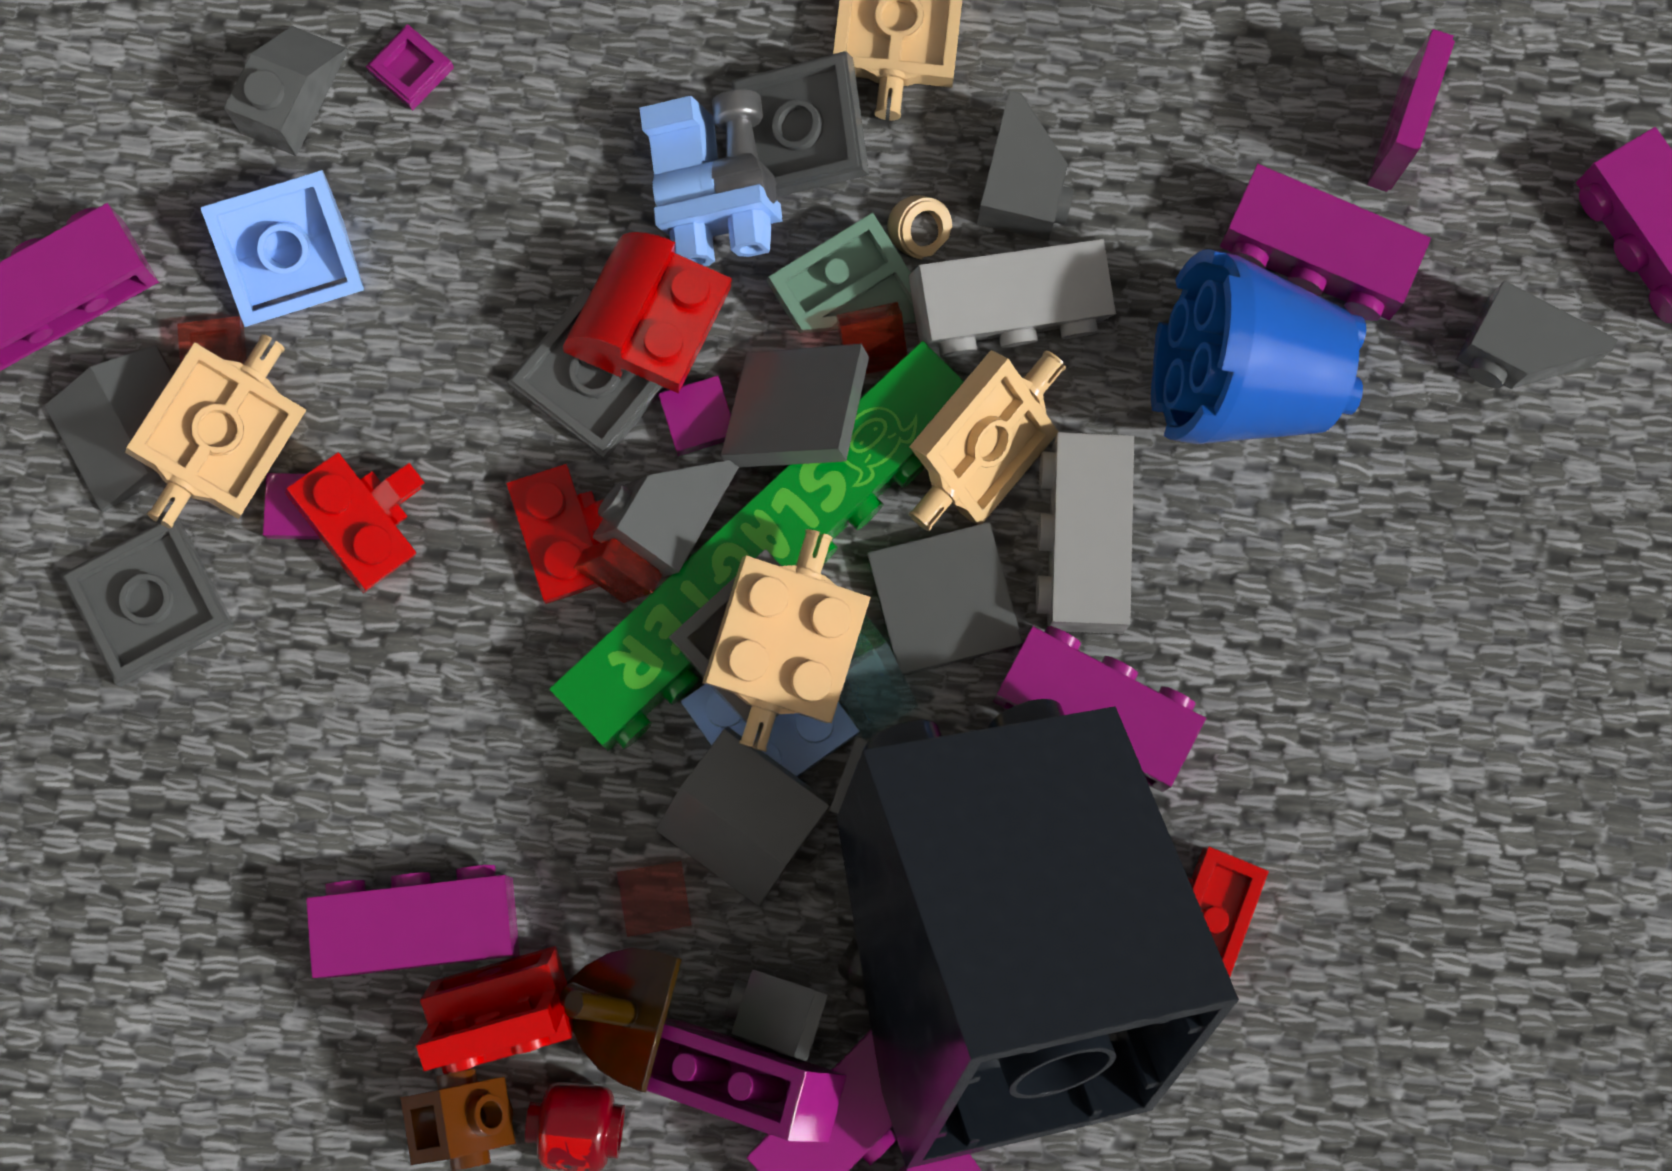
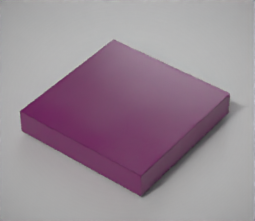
M1432 29L1402 76L1367 186L1385 192L1391 190L1420 150L1455 43L1453 40L1454 35Z

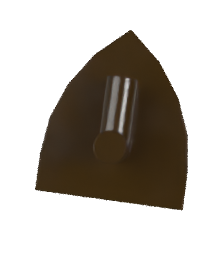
M633 947L609 952L585 965L563 988L560 1002L565 1009L566 1015L573 1020V1032L581 1049L599 1071L616 1082L646 1093L682 959L659 951Z

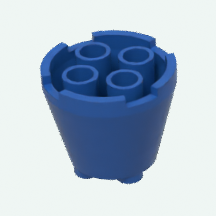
M1205 249L1194 254L1186 262L1175 279L1177 288L1183 289L1181 295L1173 307L1169 323L1159 322L1155 335L1150 399L1152 411L1164 413L1167 424L1164 437L1191 444H1205L1318 434L1329 430L1342 414L1352 415L1356 412L1363 394L1362 381L1359 377H1356L1359 350L1366 336V322L1362 316L1351 314L1324 298L1235 254Z

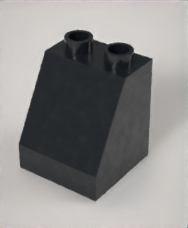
M1036 699L1020 703L1005 710L994 718L987 729L942 736L940 728L936 723L928 720H913L891 726L879 732L867 742L839 810L837 824L882 1095L906 1168L1152 1111L1235 1006L1239 998L1116 706L1065 715L1059 702L1052 699Z

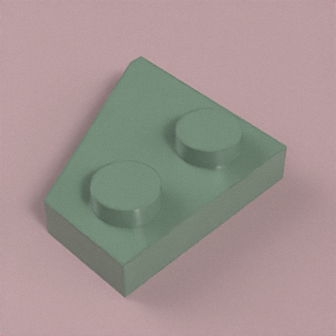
M873 212L768 276L766 280L799 334L916 323L908 277L911 272Z

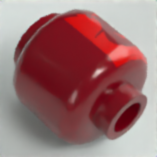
M561 1081L554 1082L545 1091L542 1103L530 1102L525 1124V1143L537 1144L538 1160L547 1169L600 1171L607 1164L608 1158L618 1159L623 1136L625 1106L615 1104L613 1092L608 1087Z

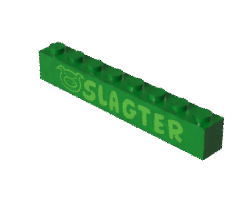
M922 341L860 399L847 461L789 465L683 564L678 573L672 574L549 690L607 751L617 743L623 749L631 746L651 726L652 722L646 717L649 712L664 698L671 705L675 704L699 680L693 673L695 668L673 644L669 636L737 575L742 557L747 555L756 558L766 549L781 566H796L806 535V529L819 531V535L825 533L834 539L849 524L855 530L865 526L883 507L884 504L878 497L896 481L903 488L923 471L925 466L909 446L964 381ZM833 541L830 542L824 564L838 549Z

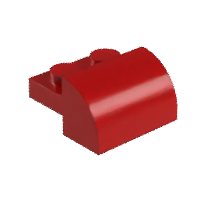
M643 232L623 234L618 239L564 343L563 351L620 378L624 370L679 394L731 289L732 278L676 254L675 242Z
M553 946L432 981L420 999L428 1024L416 1045L423 1070L428 1071L441 1067L444 1075L460 1072L480 1064L531 1052L544 1046L571 1039L573 1020L566 1015L565 1009L560 1002L561 992L567 985L557 947Z

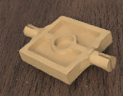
M962 0L839 1L833 54L847 51L853 57L856 77L868 78L879 83L875 110L876 117L885 120L888 97H891L889 120L900 119L903 86L922 84L952 88Z
M262 334L244 364L224 360L194 342L125 451L126 454L154 469L164 482L167 483L152 509L147 513L151 519L157 522L171 501L173 504L161 522V525L171 529L190 497L208 501L235 518H240L306 412V409L278 393L266 378L280 354L285 350L278 341H275L265 359L261 360L260 358L272 340L271 337Z
M992 350L985 356L909 446L928 470L932 488L916 507L908 513L915 523L926 531H930L932 526L952 503L971 522L977 525L984 523L1058 433V430L1046 414L1043 394L1060 373L1066 369V366L1063 365V361L1050 351H1044L1042 357L1026 376L1022 378L1008 358Z
M806 529L805 531L806 535L796 566H777L747 555L742 557L702 682L734 693L747 705L752 706L739 744L764 752L767 750L766 746L776 714L797 713L824 723H832L871 598L839 587L825 575L821 574L833 537L825 533L819 535V531Z

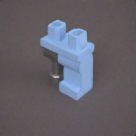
M730 90L720 93L712 99L713 116L691 95L640 107L642 131L649 136L654 171L652 183L657 206L654 208L655 223L658 228L670 236V240L675 242V253L703 266H710L715 262L713 236L729 233L730 249L737 256L752 257L769 253L771 224L782 222L781 204L776 200L777 182L774 175L759 161L752 129L763 118L760 94L751 90ZM714 122L717 127L726 130L727 157L718 159Z

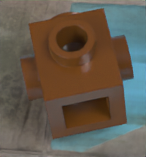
M476 1068L436 1076L438 1090L400 1097L411 1165L449 1159L451 1171L467 1169L491 1163L489 1150L516 1144L512 1124L513 1108L508 1098L505 1076L478 1081Z

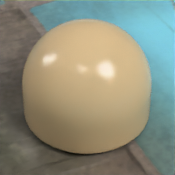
M921 195L910 196L898 202L892 209L887 223L888 235L892 243L903 253L917 259L932 256L949 239L952 229L951 215L946 206L937 199ZM927 211L933 216L938 225V237L930 245L918 246L912 239L911 225L919 213Z

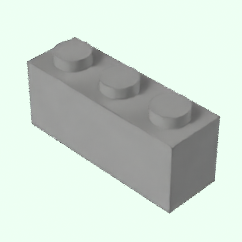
M1104 239L922 264L908 275L919 344L924 341L930 348L939 347L941 357L974 352L977 350L976 341L994 338L1000 339L1001 348L1027 345L1038 341L1037 332L1060 329L1061 339L1088 336L1098 333L1097 323L1116 314Z
M1058 432L1052 445V452H1041L1040 489L1051 490L1050 513L1039 514L1037 546L1038 551H1049L1048 576L1038 575L1036 614H1047V626H1053L1066 632L1123 634L1130 626L1134 436Z

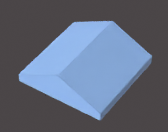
M323 170L200 207L244 327L364 290L343 218ZM347 278L346 282L253 310L252 307L338 279Z

